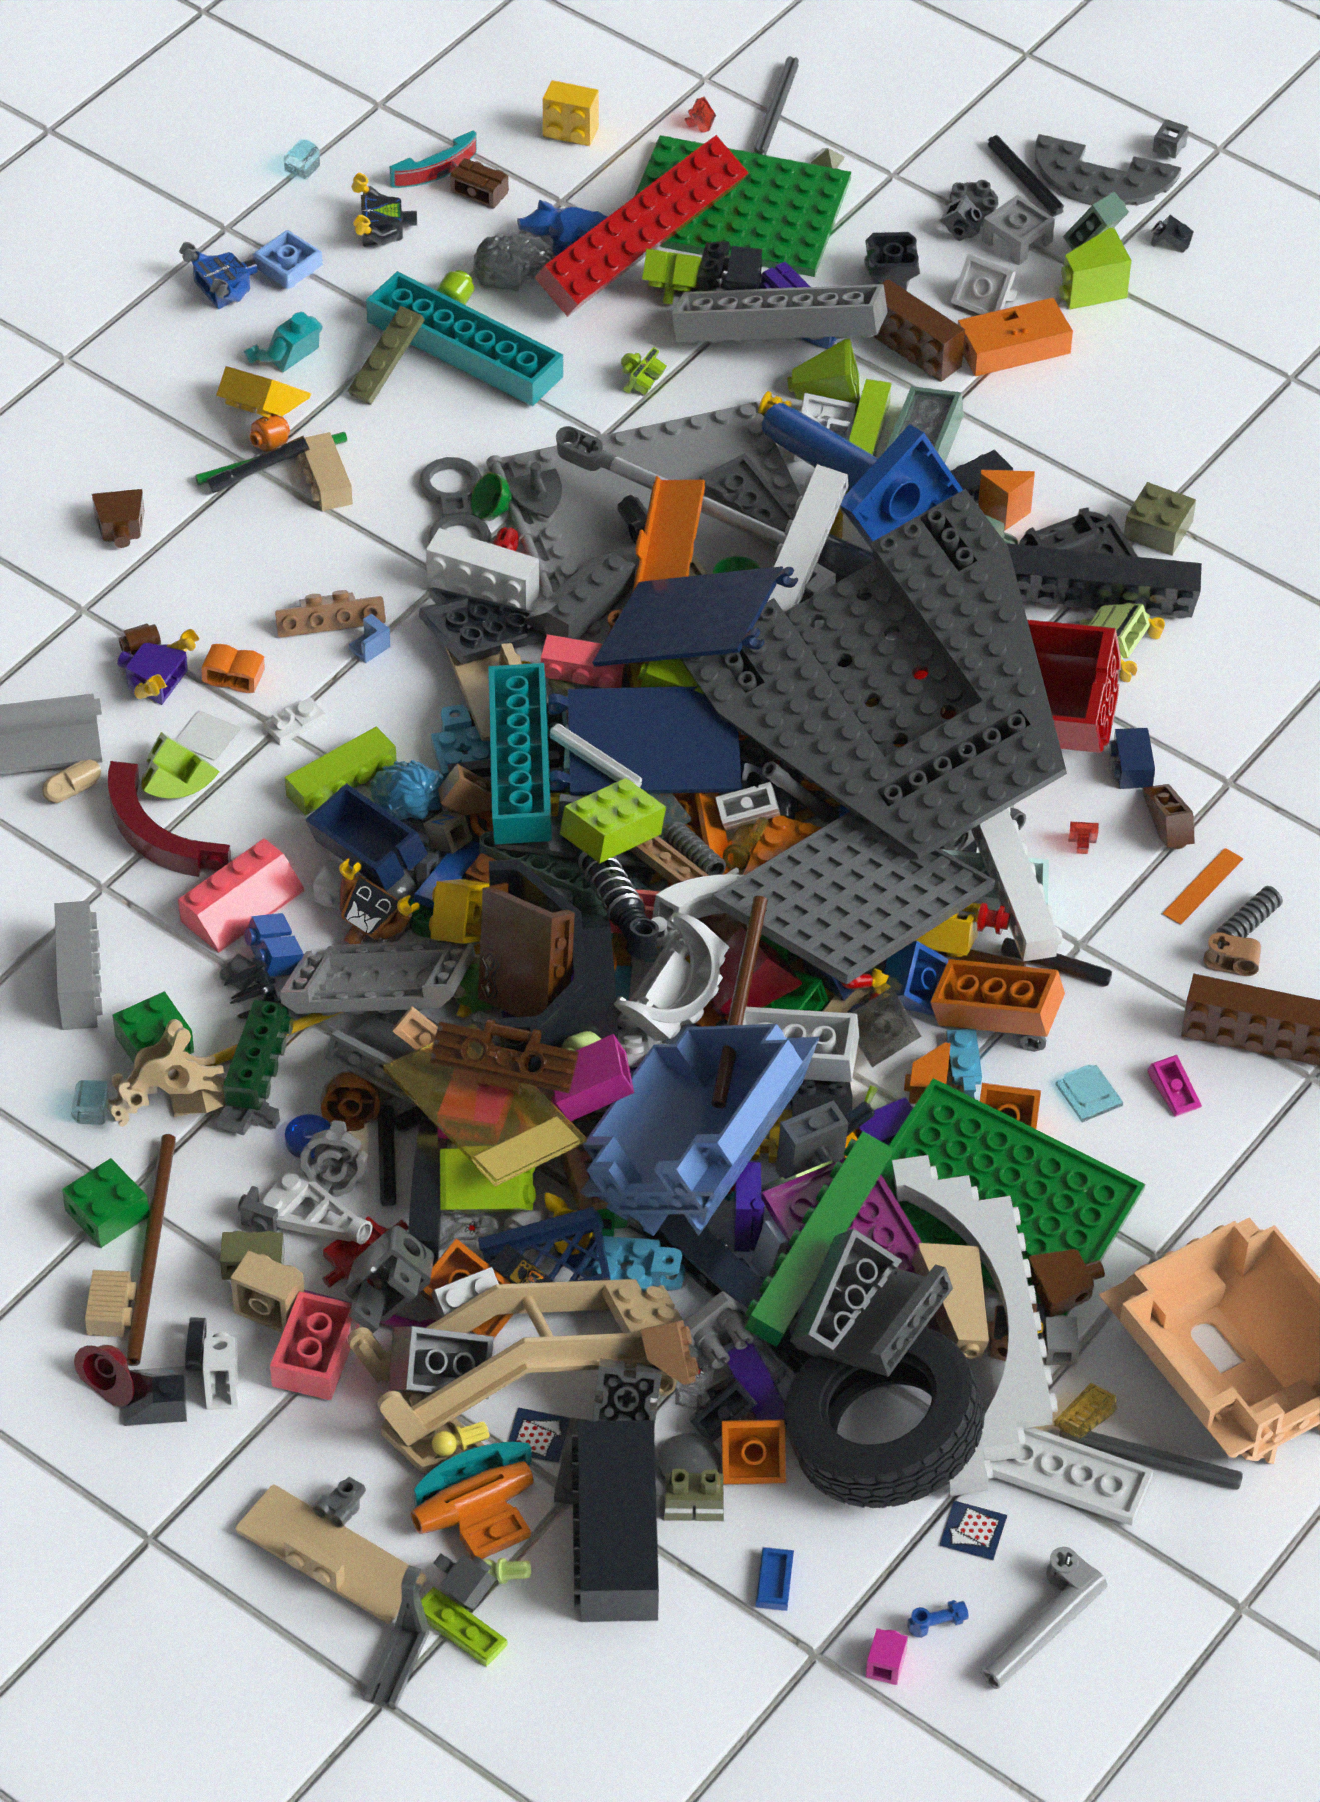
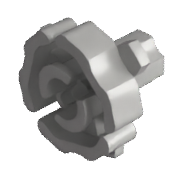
M333 1121L330 1130L315 1133L309 1144L305 1145L301 1153L300 1167L305 1176L308 1177L309 1182H316L327 1192H329L333 1182H338L333 1189V1194L336 1196L351 1192L357 1182L366 1184L372 1175V1172L367 1168L368 1154L365 1151L358 1153L362 1144L361 1141L354 1137L353 1134L346 1132V1124L342 1121ZM315 1146H317V1148H316V1150H315V1153H314V1154H315V1158L312 1159V1158H311V1150H312ZM345 1177L350 1178V1180L346 1182H340Z

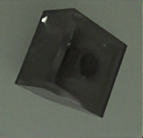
M886 983L861 997L846 1012L857 1014L859 1028L858 1046L872 1068L921 1037L920 1032L894 989Z

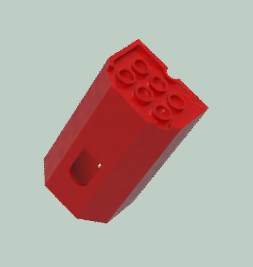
M1027 619L1060 748L1102 753L1104 746L1109 744L1119 697L1118 670H1120L1121 654L1116 628ZM918 671L915 673L914 678L923 679L928 675V672ZM952 710L946 711L942 714V718L951 719L956 715V712Z

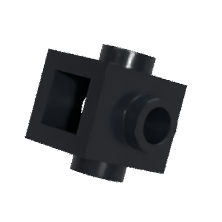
M964 196L947 205L940 221L958 241H961L967 237L973 238L980 232V226L985 216L967 196Z

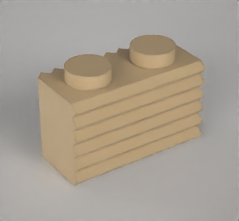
M92 1270V1280L85 1315L86 1331L89 1336L100 1335L103 1337L106 1335L110 1337L112 1335L113 1337H123L125 1326H131L132 1307L128 1306L129 1300H135L136 1282H131L130 1271Z

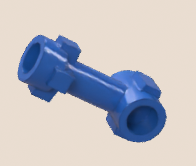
M952 1600L947 1602L948 1608L932 1613L922 1607L916 1608L912 1611L911 1618L907 1621V1628L913 1636L921 1638L928 1634L930 1626L948 1621L955 1625L963 1624V1621L969 1618L967 1606L964 1601L956 1602Z

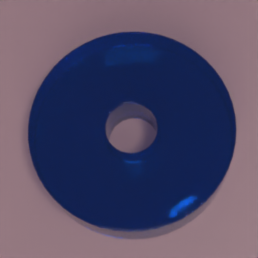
M305 1114L294 1118L285 1129V1144L288 1151L301 1159V1153L305 1145L309 1144L311 1138H306V1136H313L315 1133L330 1130V1123L323 1117L314 1114ZM315 1146V1147L311 1150V1158H312V1159L315 1158V1154H314V1153H315V1150H316L317 1146Z

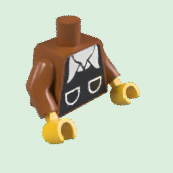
M349 858L341 863L339 867L342 874L339 903L340 918L352 925L343 940L350 945L361 944L365 936L368 935L379 942L382 939H389L403 932L412 916V912L419 909V903L417 902L409 906L408 900L411 897L410 895L398 900L361 875H358L356 878L355 874L361 869L359 862L353 866V869L348 865Z

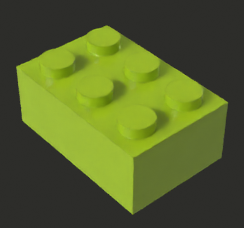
M625 778L564 807L560 834L598 863H602L661 835L666 806Z

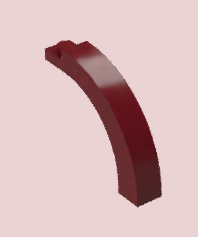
M110 761L108 790L111 812L121 835L139 854L168 870L196 877L200 876L201 869L218 871L232 861L231 849L228 844L184 838L167 831L155 823L143 810L137 797L140 784L138 764Z

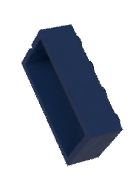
M347 783L305 819L317 843L343 861L349 858L348 865L351 867L359 862L361 864L359 872L385 891L389 890L405 875L403 870L407 869L410 871L428 855L415 830Z

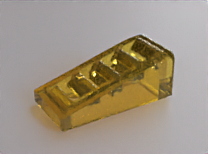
M1090 1383L1054 1421V1426L1080 1439L1108 1419L1117 1410L1116 1395ZM1076 1416H1080V1417L1084 1418L1085 1420L1083 1421V1420L1077 1418ZM1072 1421V1422H1074L1075 1424L1079 1425V1427H1076L1075 1425H1073V1424H1071V1423H1069V1422Z

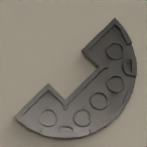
M1038 134L1036 139L1035 161L1038 163L1040 174L1049 185L1054 184L1061 189L1062 195L1091 206L1113 192L1125 204L1135 202L1137 206L1155 200V196L1161 192H1168L1181 175L1182 167L1136 156L1133 157L1127 172L1082 161L1086 149L1084 144Z

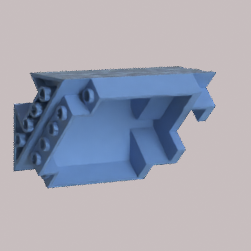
M777 1024L687 1027L676 1044H654L631 1076L634 1093L613 1102L583 1144L593 1162L586 1170L591 1177L580 1193L588 1198L598 1197L608 1203L606 1207L608 1210L625 1220L630 1216L638 1220L644 1227L643 1230L653 1236L668 1214H684L699 1236L802 1084L819 1037L786 1038ZM724 1045H727L736 1051V1059L726 1107L719 1109L713 1107L711 1101L722 1048Z

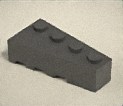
M854 1228L835 1235L790 1342L813 1357L833 1351L855 1323V1318L862 1310L866 1309L871 1302L872 1296L878 1289L882 1288L888 1280L889 1274L899 1266L902 1260Z

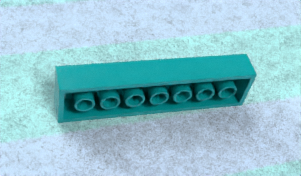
M398 271L366 299L368 323L385 331L400 306L422 315L424 322L412 339L411 345L531 406H534L563 378L562 353Z
M544 663L488 666L495 844L552 841L547 695Z

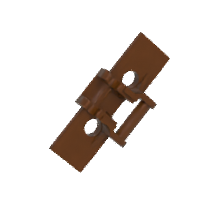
M488 1019L484 1031L439 1021L430 1063L479 1073L477 1078L478 1086L489 1088L492 1085L509 1089L512 1094L521 1095V1083L570 1094L579 1052L541 1044V1030L534 1029L533 1032L495 1024V1020ZM494 1035L525 1042L528 1045L526 1050L521 1052L494 1046L491 1043ZM474 1042L480 1043L483 1047V1054L478 1059H471L467 1054L469 1045ZM538 1056L541 1060L540 1068L536 1072H529V1061L533 1057Z

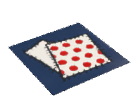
M518 1407L508 1442L529 1443L532 1449V1458L559 1463L567 1436L570 1417Z
M954 1500L940 1546L994 1560L1008 1515Z

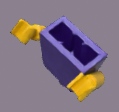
M193 629L184 631L180 639L172 644L155 645L144 643L135 655L125 651L121 652L117 665L125 669L127 685L136 698L143 699L147 697L158 704H164L188 671L186 651H193L196 647L194 642L200 639Z

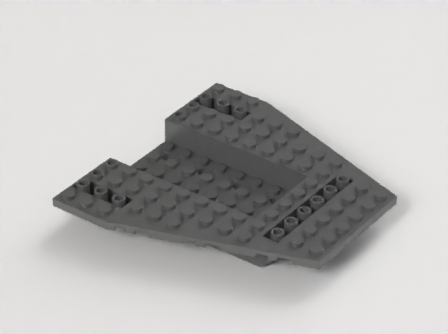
M966 489L871 542L874 562L785 613L775 598L769 600L753 627L760 629V634L756 639L765 640L760 649L755 650L743 646L739 653L680 658L719 718L726 723H731L744 736H749L755 740L765 751L792 770H797L810 783L813 782L821 787L827 795L858 817H863L876 830H881L892 838L893 842L917 859L926 856L1067 774L1009 548ZM863 593L872 594V597L867 601L858 599ZM816 620L825 622L820 628L811 627V624ZM890 632L900 633L897 639L889 640L886 638ZM843 659L852 660V663L847 667L838 666V663ZM918 671L928 672V675L923 679L914 678L915 673ZM876 698L880 700L874 707L865 705L869 699ZM952 710L956 712V715L951 719L942 718V714L946 711ZM904 738L908 740L907 744L902 747L893 745L897 739Z

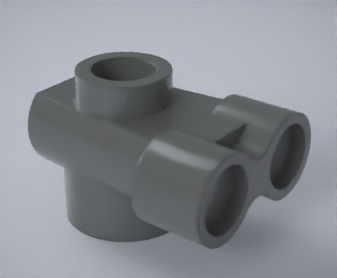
M349 1476L339 1482L338 1486L328 1496H321L313 1505V1510L318 1516L328 1518L335 1526L342 1528L352 1518V1515L359 1511L360 1499L366 1492V1488L362 1483Z

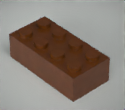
M887 279L882 284H884L887 315L878 334L872 337L907 359L910 363L924 370L928 375L942 382L962 367L965 329L891 280Z

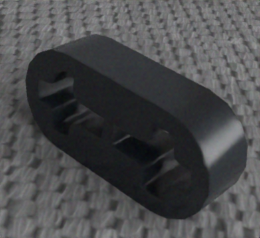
M190 1317L185 1352V1369L188 1371H202L204 1339H206L207 1335L206 1318Z

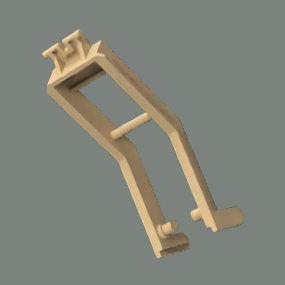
M636 1279L496 1284L426 1328L468 1333L497 1314L528 1313L540 1337L522 1338L426 1398L423 1393L413 1394L410 1397L412 1407L409 1406L397 1391L383 1394L378 1400V1407L405 1444L410 1446L527 1373L598 1370L600 1358L625 1361L624 1368H637V1363L649 1364L641 1329L683 1319L678 1310L674 1309L675 1305L663 1285L658 1287L650 1286L646 1291H642ZM611 1310L623 1333L553 1336L542 1312ZM367 1328L353 1330L347 1338L350 1348L377 1383L381 1380L387 1383L390 1376L392 1349L386 1352Z

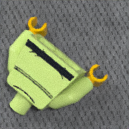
M1143 604L1104 605L1093 619H1082L1080 625L1116 628L1121 654L1119 676L1124 682L1131 681V673L1136 676L1137 664L1133 661H1124L1122 658H1129L1147 629V633L1151 638L1159 639L1165 627V622L1162 618H1149L1150 615L1145 612Z

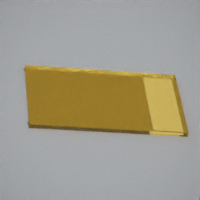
M474 1024L467 1026L468 1028L479 1030ZM434 1042L383 1065V1070L494 1186L504 1183L586 1143L587 1138L536 1086L521 1083V1095L512 1094L509 1089L492 1085L489 1088L478 1086L477 1078L479 1073L430 1063ZM478 1042L470 1044L467 1049L468 1056L471 1059L480 1058L483 1054L482 1045Z

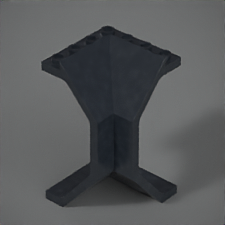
M518 859L489 861V886L507 883L508 894L552 913L563 910L575 913L572 954L573 981L541 1014L532 1017L499 1018V1024L532 1032L534 1029L541 1030L540 1043L562 1048L564 1040L568 1037L586 1031L595 1033L601 1039L614 1034L618 1040L617 1007L614 1006L617 1000L611 927L607 910L602 905L573 906ZM500 1037V1047L524 1052L528 1045L525 1042ZM538 1056L533 1057L529 1061V1072H536L540 1068L541 1060Z

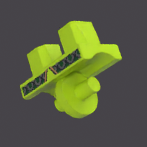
M653 347L642 361L640 360L641 355L639 353H626L621 358L622 372L624 374L631 373L630 380L623 388L628 394L633 388L644 395L648 393L655 381L645 375L646 373L656 380L661 377L667 365L656 358L660 352L658 349Z

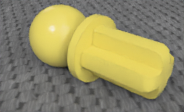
M478 1422L464 1428L456 1426L455 1434L447 1431L439 1432L432 1440V1448L436 1454L443 1457L453 1454L459 1445L462 1451L467 1450L466 1446L489 1438L488 1427L485 1422Z

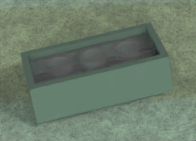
M911 386L885 451L905 428L911 424L925 433L945 463L964 417L962 392Z

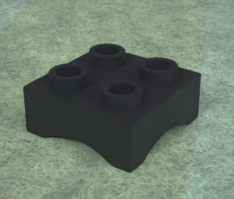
M804 1079L790 1100L792 1118L833 1100L844 1116L852 1111L853 1103L850 1082Z

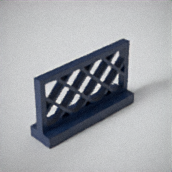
M594 1207L478 1238L479 1249L483 1253L484 1261L491 1265L492 1260L498 1256L506 1244H509L521 1255H524L527 1250L531 1249L540 1252L533 1262L537 1268L545 1257L555 1261L556 1265L548 1275L552 1280L555 1279L562 1267L573 1272L568 1282L611 1280L601 1229L604 1228L603 1220ZM594 1232L595 1242L589 1251L577 1245L583 1235ZM563 1241L568 1244V1247L560 1259L548 1253L554 1243ZM574 1249L585 1254L577 1269L565 1263ZM594 1259L600 1263L601 1274L588 1277L582 1272L590 1260Z

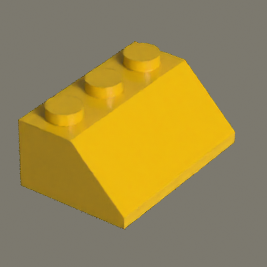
M225 366L216 396L226 399L224 403L226 405L251 413L256 412V414L269 418L272 413L284 416L310 399L311 393L273 379Z

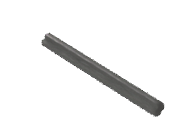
M789 56L786 58L753 147V153L767 154L799 67V59L797 57Z
M1063 1424L1059 1432V1437L1125 1460L1236 1490L1240 1488L1243 1473L1241 1471Z

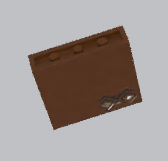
M507 883L483 888L478 999L516 1017H532L541 1014L571 983L575 913L569 910L552 913L508 894Z

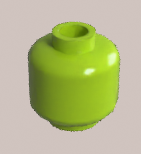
M450 271L445 274L437 287V291L466 305L474 292L473 280L464 271Z

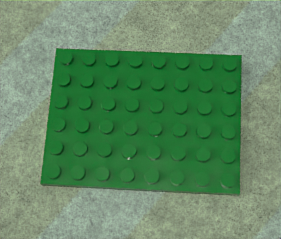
M659 135L635 196L704 143ZM728 148L749 172L737 187L659 246L702 255L706 243L729 241L731 247L728 256L731 254L732 246L762 249V267L775 268L776 265L786 262L798 274L815 277L850 184L852 172Z
M934 1078L889 1146L895 1150L881 1174L897 1200L892 1160L928 1155L930 1167L936 1166L938 1180L969 1175L971 1187L977 1186L979 1200L1011 1197L1012 1207H1018L1021 1225H1016L1017 1232L1023 1233L1026 1251L1021 1252L1023 1260H1029V1257L1033 1255L1075 1249L1079 1251L1085 1264L1096 1260L1102 1261L1144 1192L1146 1185ZM908 1201L898 1202L922 1243L969 1246L948 1225L929 1212ZM980 1260L983 1285L998 1292L991 1275ZM1027 1278L1028 1286H1032L1030 1279ZM1035 1292V1295H1036V1304H1041V1302H1040V1300H1039V1298H1038V1296H1037V1294H1036V1292ZM1069 1310V1311H1067V1312H1065V1313H1063V1314H1061V1315H1065V1316L1068 1317V1315L1070 1314L1071 1310Z

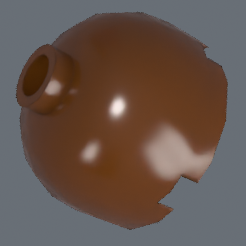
M350 1071L334 1075L324 1085L321 1092L320 1104L323 1118H326L331 1124L333 1121L345 1122L346 1132L363 1129L364 1124L371 1120L373 1122L380 1111L379 1094L376 1086Z

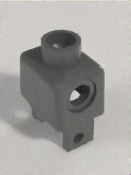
M393 1226L353 1261L345 1287V1294L353 1300L349 1317L362 1327L369 1329L372 1334L377 1331L380 1321L390 1319L429 1285L434 1260L433 1252L400 1226ZM367 1278L374 1283L376 1289L368 1283Z

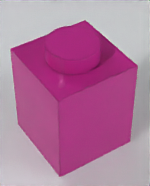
M876 1628L867 1660L866 1678L897 1685L907 1653L908 1636L902 1635L895 1630Z

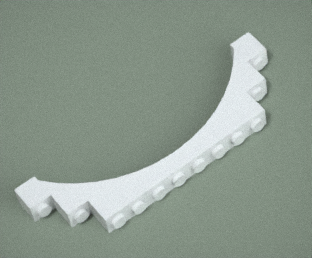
M928 1155L892 1160L897 1201H908L929 1212L948 1225L969 1246H979L980 1260L991 1275L1004 1307L1009 1339L1003 1376L996 1395L985 1413L983 1434L978 1447L975 1448V1453L968 1464H965L964 1469L953 1480L951 1479L948 1482L951 1496L988 1491V1479L993 1478L991 1462L1020 1458V1445H1025L1024 1428L1052 1425V1412L1058 1411L1055 1393L1049 1394L1048 1385L1052 1384L1050 1366H1044L1042 1358L1047 1357L1044 1339H1038L1037 1331L1041 1330L1039 1312L1033 1313L1032 1304H1036L1035 1290L1033 1285L1028 1286L1027 1278L1031 1277L1030 1264L1028 1259L1023 1260L1021 1253L1026 1251L1024 1234L1018 1233L1016 1225H1021L1018 1207H1012L1010 1196L979 1200L977 1186L971 1187L969 1175L938 1180L936 1166L930 1167Z

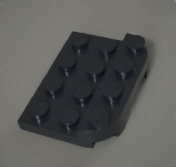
M1089 507L1079 509L1078 514L1074 517L1035 531L1034 527L1028 529L1019 545L1138 557L1112 516L1109 514L1104 516L1100 513L1089 511Z

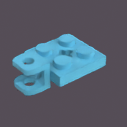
M460 704L443 707L441 710L442 732L431 734V743L444 781L448 776L447 764L491 759L490 741L481 740L476 726L472 727L470 714L466 706ZM452 713L460 714V716L455 718L451 717L450 715ZM467 750L468 754L463 755V753L459 751Z
M603 1236L611 1280L636 1279L642 1291H646L648 1287L653 1285L656 1287L663 1285L666 1290L682 1288L686 1270L685 1266L681 1264L682 1252L680 1250L661 1247L660 1240ZM671 1258L674 1262H667L666 1259ZM597 1261L593 1266L591 1276L601 1274L600 1263ZM625 1262L633 1264L628 1265L625 1270H622L620 1264ZM677 1274V1277L673 1280H669L666 1278L667 1276Z

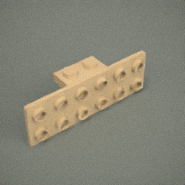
M512 643L501 644L500 654L462 665L445 646L482 741H490L488 666L521 664L520 655L515 653Z
M271 1485L236 1526L238 1534L383 1622L391 1624L397 1617L402 1601L401 1584L404 1573L409 1565L347 1527L339 1528L328 1518L318 1516L312 1506L277 1485ZM420 1572L416 1583L423 1585L426 1582V1575Z

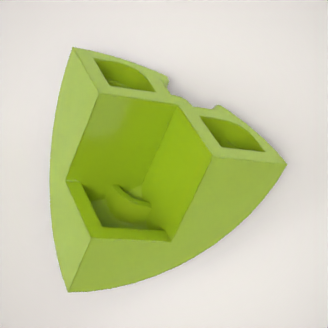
M161 732L148 755L147 762L149 767L145 774L142 775L141 786L143 791L157 797L181 798L205 788L220 771L193 751Z

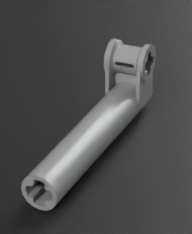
M1063 1546L1054 1549L1050 1555V1564L1046 1570L1048 1581L1061 1592L981 1669L983 1679L991 1687L999 1689L1108 1587V1583L1101 1572L1090 1566L1071 1548Z

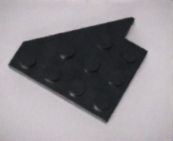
M435 587L430 588L429 597L435 604L422 607L419 610L418 617L462 665L500 654L501 644L512 643L513 648L516 649L546 640L547 635L525 623V618L533 611Z

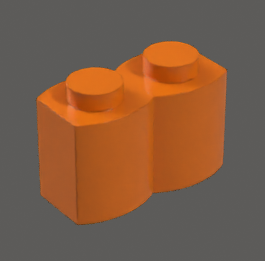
M212 644L201 667L202 681L216 687H230L239 692L254 693L265 670L264 656L253 650H237L226 644Z

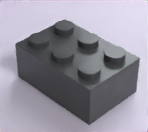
M414 1326L394 1327L388 1390L431 1395L490 1359L493 1353L494 1337Z

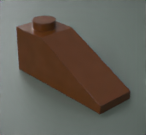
M1163 784L1143 787L1142 794L1159 838L1166 847L1182 849L1186 845L1195 844L1193 811L1171 785Z

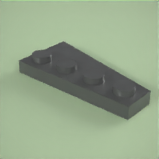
M746 453L699 477L704 479L707 489L736 510L785 532L788 521L795 518L794 513Z

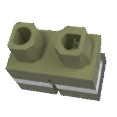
M673 1469L671 1473H666L664 1521H692L693 1506H696L695 1521H724L723 1474H719L716 1469H705L702 1473H688L685 1469Z

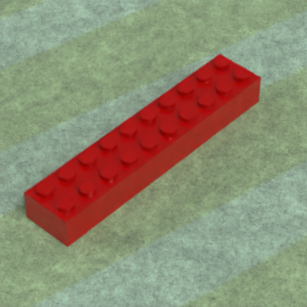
M715 135L549 261L534 278L568 317L645 258L646 249L655 250L737 187L749 172L721 139Z

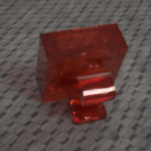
M704 96L696 99L693 108L688 110L690 117L684 119L689 128L697 126L701 133L710 131L716 117L715 112Z
M1070 821L1068 842H1077L1076 854H1088L1089 843L1097 842L1099 823Z

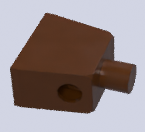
M142 489L92 493L94 517L103 541H114L116 547L125 548L130 545V539H139L141 537L145 512Z
M1075 1249L1029 1257L1031 1271L1029 1279L1041 1304H1046L1045 1312L1048 1317L1061 1315L1089 1301L1094 1289L1093 1281L1105 1277L1104 1267L1100 1260L1085 1264L1079 1251Z

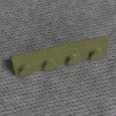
M400 306L347 390L351 396L372 405L423 324L424 318L422 315Z

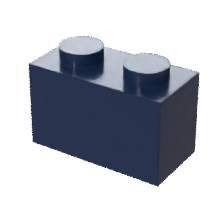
M1148 728L1115 729L1114 739L1109 740V756L1115 759L1112 763L1113 778H1118L1119 789L1153 786L1155 764Z

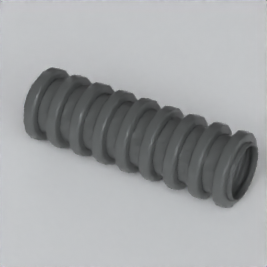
M675 821L667 826L664 831V840L709 876L722 875L726 868L725 861L695 835L690 828L685 826L683 822Z
M1264 886L1239 911L1235 912L1228 921L1224 922L1217 929L1216 933L1246 938L1249 933L1253 932L1260 923L1264 922L1271 913L1275 912L1282 905L1283 899L1281 894L1272 886Z

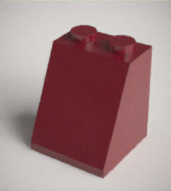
M743 926L726 943L729 949L724 955V963L719 967V974L723 978L717 986L719 988L717 994L710 1000L714 1001L713 1009L724 1018L730 1014L747 931ZM761 939L759 941L746 1007L762 1008L795 990L802 984L801 980L778 951Z

